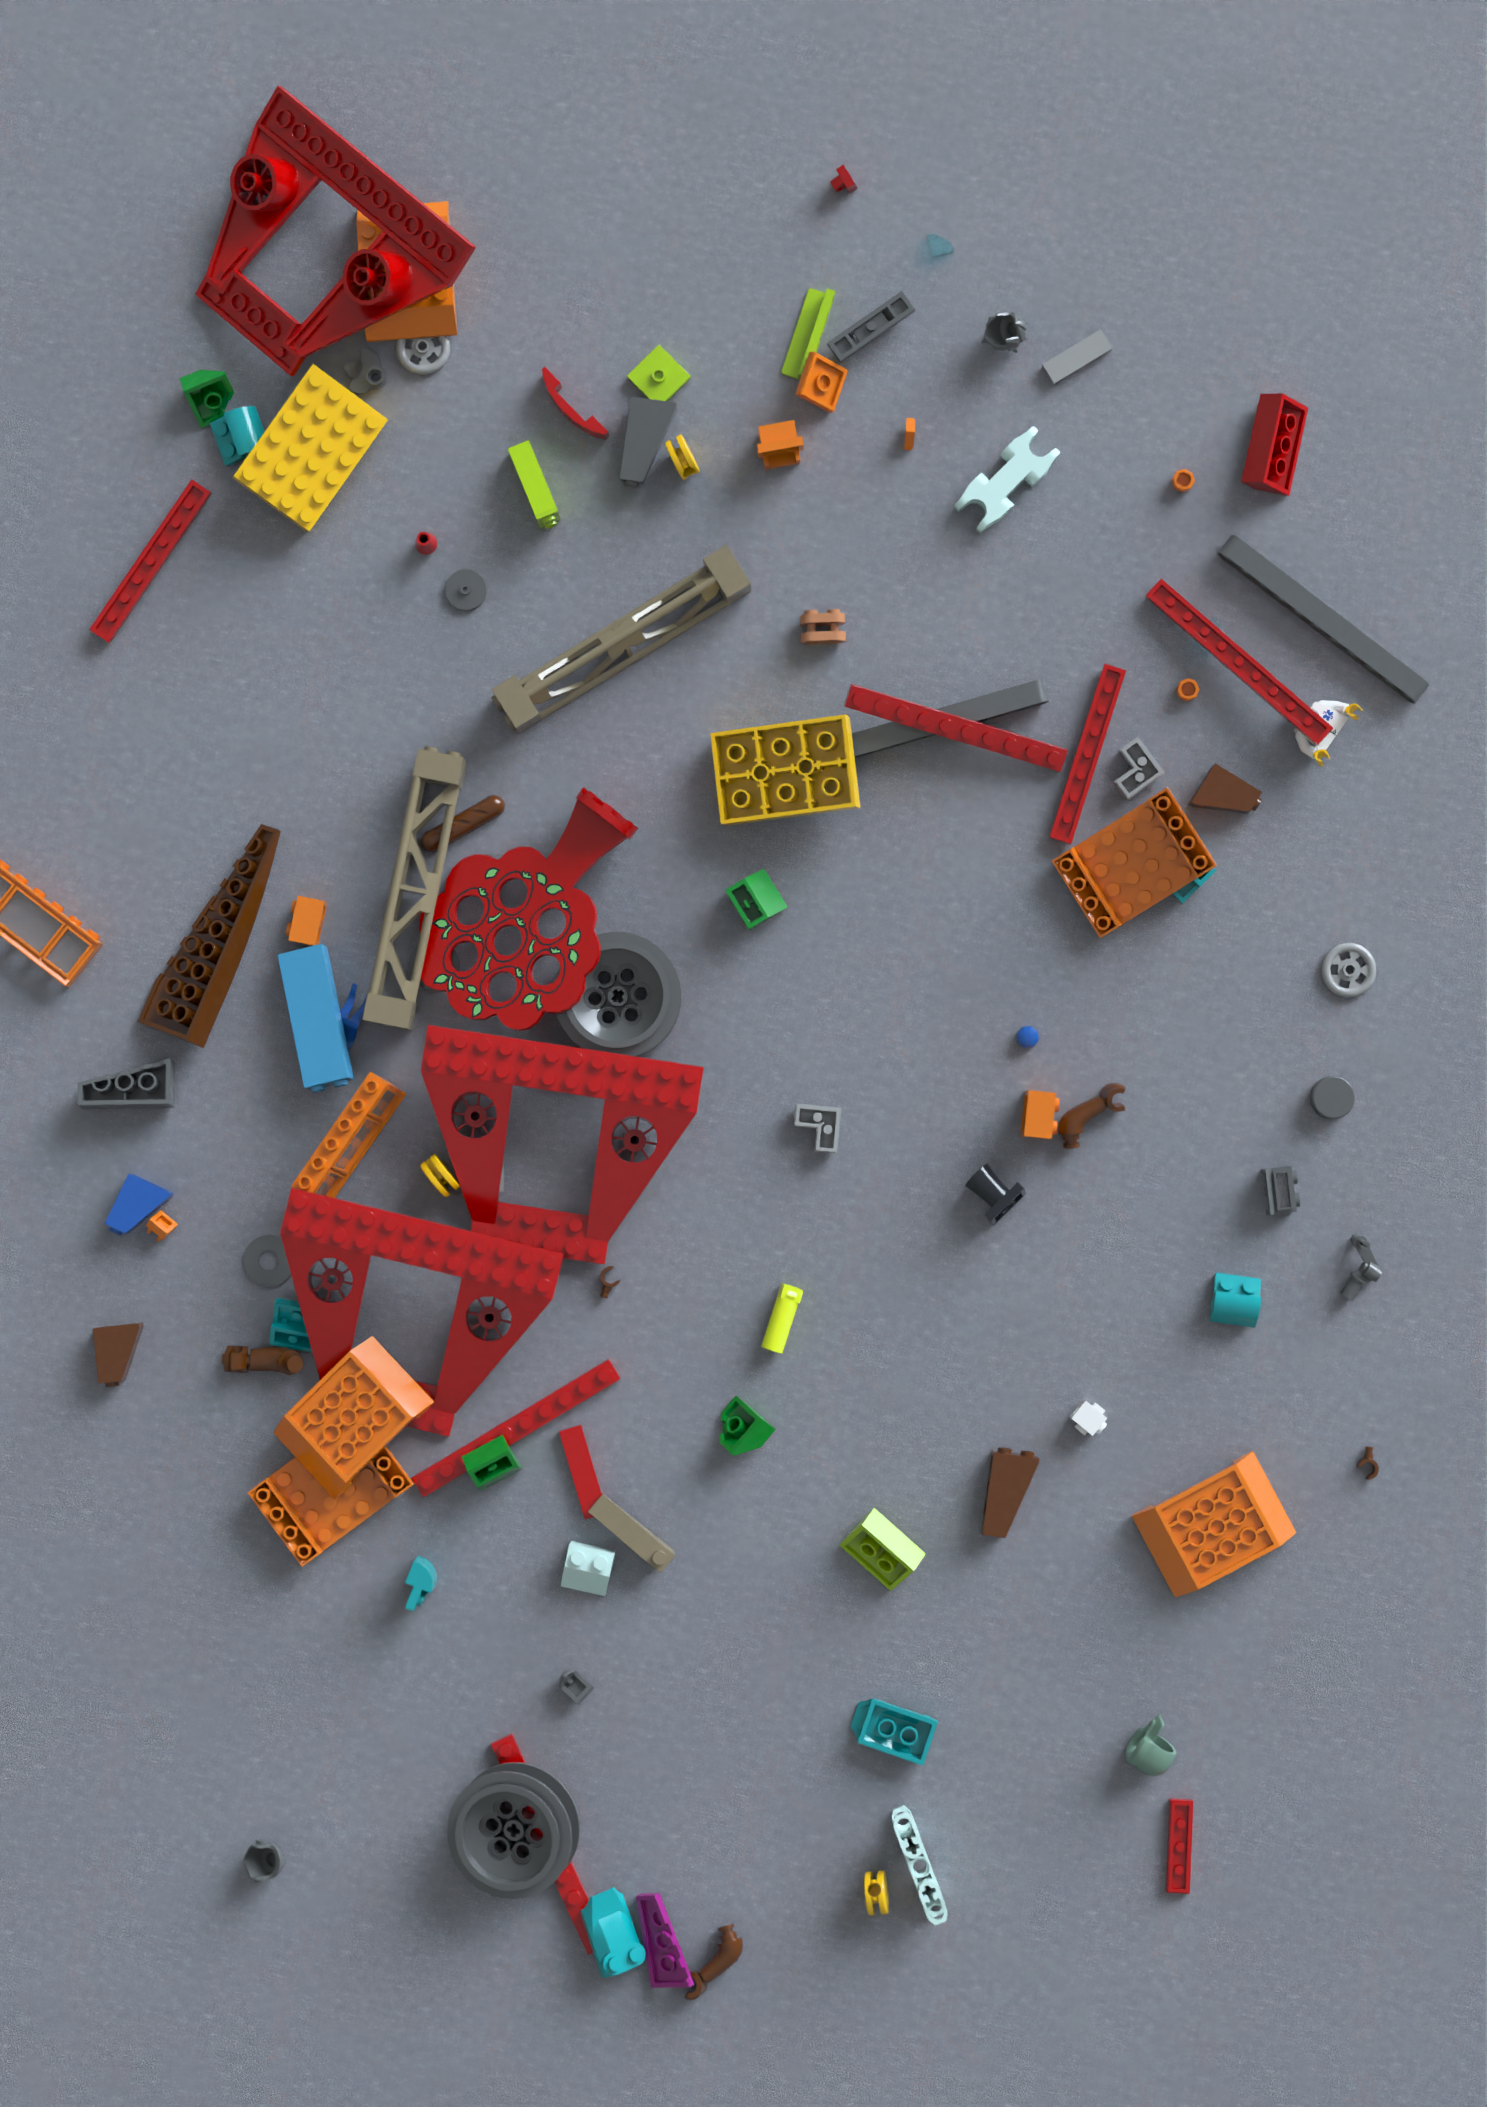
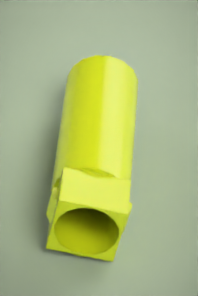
M781 1283L761 1347L783 1353L803 1290Z

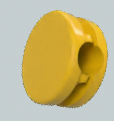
M680 434L676 436L679 448L675 449L670 440L665 442V446L682 480H686L689 478L688 476H692L693 473L696 475L700 470L683 435Z
M433 1154L430 1156V1159L420 1164L424 1174L445 1198L451 1195L445 1185L447 1182L455 1190L460 1187L454 1174L438 1155Z
M879 1870L877 1872V1880H874L872 1871L865 1872L864 1892L868 1915H876V1903H879L882 1915L888 1914L889 1890L886 1872Z

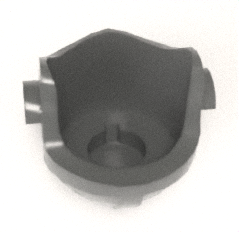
M257 1839L256 1843L248 1848L243 1861L250 1879L254 1880L255 1883H264V1879L275 1878L280 1873L285 1864V1857L276 1843H266L265 1839Z

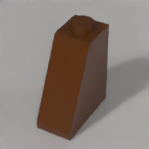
M1215 763L1210 768L1188 805L1197 808L1247 814L1251 809L1255 811L1262 801L1259 798L1262 792Z
M143 1322L93 1328L98 1384L105 1383L106 1387L119 1386V1381L126 1380L143 1330Z

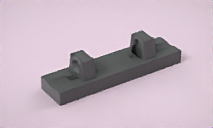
M901 291L827 343V346L837 360L842 363L915 312V308ZM853 334H854V336L857 338V340L859 341L858 344L855 342V340H854V338H853Z

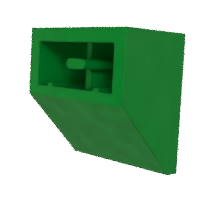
M765 869L742 879L725 890L726 895L748 931L788 908Z
M503 1435L462 1456L468 1474L476 1487L481 1491L522 1470L520 1463Z

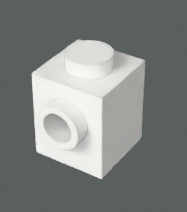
M1085 1399L1081 1401L1069 1416L1077 1423L1075 1428L1084 1435L1087 1433L1092 1436L1095 1433L1100 1434L1107 1425L1105 1423L1107 1418L1103 1415L1105 1410L1095 1402L1091 1405Z

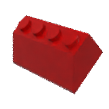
M1283 393L1260 394L1245 467L1242 473V483L1253 489L1284 496L1290 495L1308 407Z

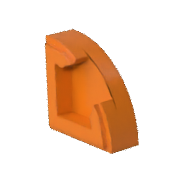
M906 418L904 450L912 451L915 436L914 418Z

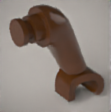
M1120 1083L1106 1084L1100 1091V1096L1085 1101L1067 1111L1061 1117L1058 1124V1134H1061L1063 1140H1065L1063 1148L1073 1149L1080 1147V1143L1077 1140L1079 1139V1134L1083 1132L1085 1123L1106 1111V1108L1116 1112L1125 1111V1106L1121 1103L1113 1104L1112 1098L1117 1093L1123 1094L1126 1087Z
M231 1345L227 1346L225 1353L222 1354V1364L226 1372L247 1373L248 1366H250V1371H274L293 1375L303 1368V1360L300 1353L287 1347L250 1349V1354H248L247 1346Z
M734 1923L718 1928V1932L721 1931L722 1936H720L721 1944H718L716 1955L700 1969V1972L689 1971L691 1977L696 1980L697 1987L695 1991H688L685 1999L694 2000L700 1997L706 1991L708 1983L724 1973L739 1959L742 1954L743 1940L742 1937L737 1938L736 1932H733Z

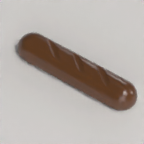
M491 795L455 815L448 845L500 816L505 810L504 800L497 795ZM443 823L423 834L421 845L426 851L437 852Z

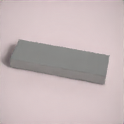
M1100 329L1042 364V368L1052 384L1055 385L1112 350V347Z

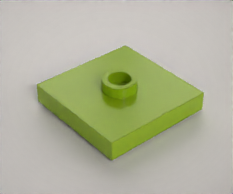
M658 345L627 375V378L648 399L668 401L691 379V376Z

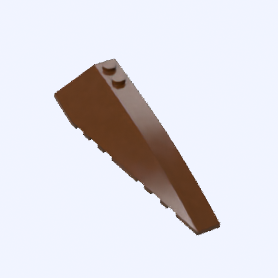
M263 824L259 826L245 847L246 852L243 857L237 859L232 866L235 869L229 878H224L219 886L222 888L216 897H211L192 925L193 931L188 937H184L180 943L182 947L176 956H171L167 962L169 966L163 974L160 973L156 978L138 1019L139 1023L204 1048L233 981L256 920L274 860L280 830Z

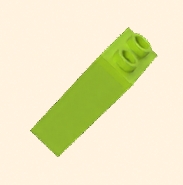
M529 440L508 448L539 528L550 529L555 527L557 522L561 520L559 512Z

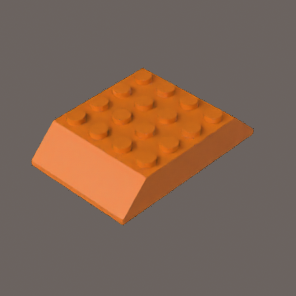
M448 201L424 203L450 225ZM357 210L356 225L359 251L361 249H368L383 231ZM454 284L452 287L365 328L366 341L376 342L457 336ZM370 289L367 294H368L369 297L372 299L371 289ZM379 289L378 294H380L383 290Z

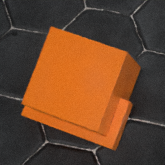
M794 420L758 426L760 444H757L758 458L763 459L764 470L800 464L799 451L803 450L804 444L802 436L797 437Z

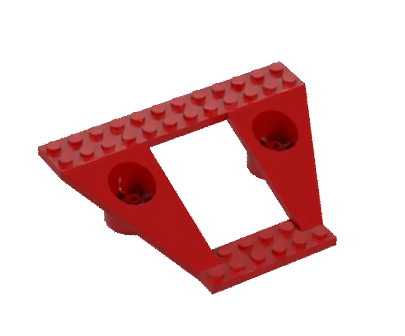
M277 86L254 126L245 156L240 158L233 167L230 176L231 200L207 273L195 295L287 374L295 376L307 356L452 287L476 249V246L283 87ZM323 181L383 232L368 249L354 252L348 258L341 280L301 324L241 272L315 187ZM257 195H258L259 204H258V202L255 200V198L257 197ZM370 289H371L372 299H371V298L369 297V295L367 294ZM382 289L383 291L378 294V290Z
M428 1025L421 1074L472 1219L471 1231L563 1253V1258L605 1264L609 1240L697 1114L704 1067ZM513 1086L605 1099L589 1215L498 1202ZM478 1095L476 1105L469 1106L464 1098ZM481 1095L492 1100V1103L486 1108L479 1106ZM463 1100L468 1107L465 1113L455 1112L457 1105ZM495 1106L497 1118L487 1117L486 1111ZM478 1112L480 1117L474 1121L471 1115ZM454 1115L464 1116L465 1123L457 1128ZM629 1119H637L636 1129L628 1130L623 1122ZM640 1119L652 1126L644 1133L638 1130ZM486 1120L496 1121L490 1132L484 1126ZM620 1124L627 1131L624 1138L614 1136L615 1130ZM466 1125L473 1127L471 1138L463 1136L459 1132ZM482 1126L487 1135L474 1138L475 1129ZM655 1129L657 1134V1143L646 1141L645 1135ZM634 1136H637L639 1139V1143L636 1145L630 1142ZM613 1139L624 1140L625 1147L616 1153L613 1148ZM646 1144L656 1145L650 1157L643 1150ZM625 1149L632 1151L630 1162L622 1160L618 1156ZM641 1150L647 1159L633 1163L634 1153Z
M291 1188L280 1231L320 1380L352 1350L371 1256L462 1277L438 1386L416 1381L435 1403L422 1416L414 1418L407 1425V1427L448 1437L451 1433L456 1412L553 1300L564 1256L563 1253L296 1188ZM335 1258L334 1268H328L323 1259ZM339 1261H342L348 1269L343 1272L337 1269ZM318 1262H321L325 1269L322 1275L312 1273ZM346 1272H351L353 1282L344 1280ZM331 1275L336 1277L334 1284H331V1280L328 1279ZM312 1276L320 1277L322 1285L314 1289ZM343 1283L353 1285L349 1295L346 1297L340 1288ZM324 1287L328 1290L327 1298H321L315 1291ZM338 1290L343 1300L329 1301L331 1292ZM484 1296L493 1297L492 1305L485 1307L480 1298ZM496 1298L501 1300L506 1306L500 1310L495 1308ZM476 1299L483 1308L479 1313L469 1311L471 1304ZM508 1308L511 1314V1321L501 1319L500 1312ZM491 1313L494 1316V1320L488 1322L485 1317L486 1314ZM468 1314L478 1316L479 1323L470 1327ZM500 1321L511 1324L508 1332L502 1335L497 1327ZM479 1325L486 1328L484 1338L476 1335L472 1329ZM495 1328L500 1336L496 1339H486L488 1329Z

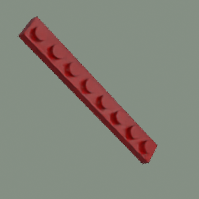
M191 479L89 630L109 644L111 643L212 493Z
M1105 663L1103 665L1049 838L1072 844L1126 673L1124 669Z

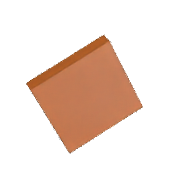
M809 352L795 395L829 413H834L848 370L816 352Z

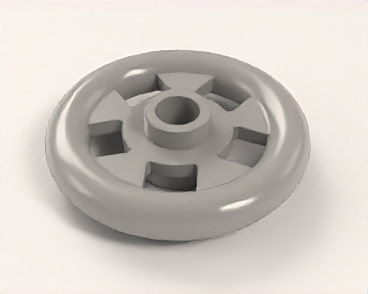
M448 336L438 337L441 345L434 347V343L431 340L435 337L408 339L413 341L411 350L405 349L407 339H398L396 342L397 357L403 367L412 373L419 375L434 373L444 366L449 357L450 342ZM426 344L427 348L420 350L419 345ZM435 353L438 358L435 362L430 363L427 358ZM413 355L421 359L418 365L410 361Z
M1355 943L1339 944L1333 947L1324 957L1321 967L1322 978L1326 986L1336 995L1349 998L1356 997L1365 993L1372 986L1376 977V964L1370 952L1364 947ZM1349 952L1350 959L1341 961L1339 954ZM1360 956L1364 959L1366 965H1364L1362 968H1360L1359 963L1355 961ZM1331 965H1338V975H1331ZM1347 966L1353 968L1352 974L1346 973L1345 969ZM1360 973L1366 977L1361 984L1355 981ZM1341 979L1350 982L1348 988L1339 986Z

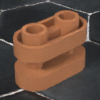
M829 609L827 613H818L817 610L804 611V614L800 615V626L807 627V632L800 634L801 644L818 645L846 642V632L839 631V625L845 624V614L840 613V609ZM816 626H830V631L816 632Z

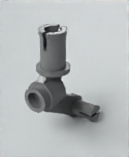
M1357 1234L1352 1235L1354 1239L1350 1238L1360 1254L1363 1263L1360 1265L1359 1270L1350 1273L1351 1278L1340 1293L1352 1301L1363 1284L1366 1285L1369 1281L1376 1282L1382 1274V1270L1379 1269L1370 1250V1243L1364 1236Z

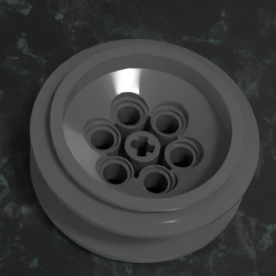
M627 932L599 934L597 936L601 946L600 959L595 969L586 976L585 991L580 1001L572 1009L556 1013L558 1020L566 1034L583 1049L635 1057L644 1055L666 1039L679 1016L681 987L677 972L667 955L657 945L644 937ZM559 969V971H558V974H557V976H556V979L558 978V976H559V974H560V969ZM624 970L634 972L632 981L624 982L621 979V974ZM601 973H610L611 981L608 984H601L598 977ZM639 988L646 989L648 993L646 999L642 1001L635 998V991ZM615 991L619 993L622 991L624 993L622 1002L619 1003L612 1000L615 997L613 994ZM599 993L602 997L601 1003L598 1005L590 1004V995ZM629 1009H635L638 1012V1018L635 1021L630 1022L626 1019L625 1014ZM607 1011L615 1014V1020L611 1024H606L603 1021V1015Z
M510 1762L485 1770L459 1794L449 1814L447 1839L455 1864L470 1883L496 1897L520 1899L536 1895L547 1889L567 1868L578 1847L580 1820L572 1796L556 1777L546 1770L531 1764ZM504 1801L511 1803L513 1809H508ZM526 1806L532 1807L535 1814L529 1813ZM490 1818L496 1819L499 1826H494ZM535 1828L541 1829L543 1836L538 1835L535 1832ZM499 1840L504 1841L507 1848H503L499 1844ZM521 1845L527 1846L529 1853L524 1852L521 1849Z

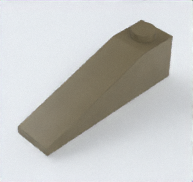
M603 1493L588 1510L591 1515L660 1573L675 1557V1552L671 1547Z

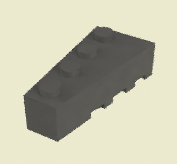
M169 1058L158 1063H150L139 1068L127 1069L116 1074L78 1082L77 1105L82 1109L175 1108V1062Z

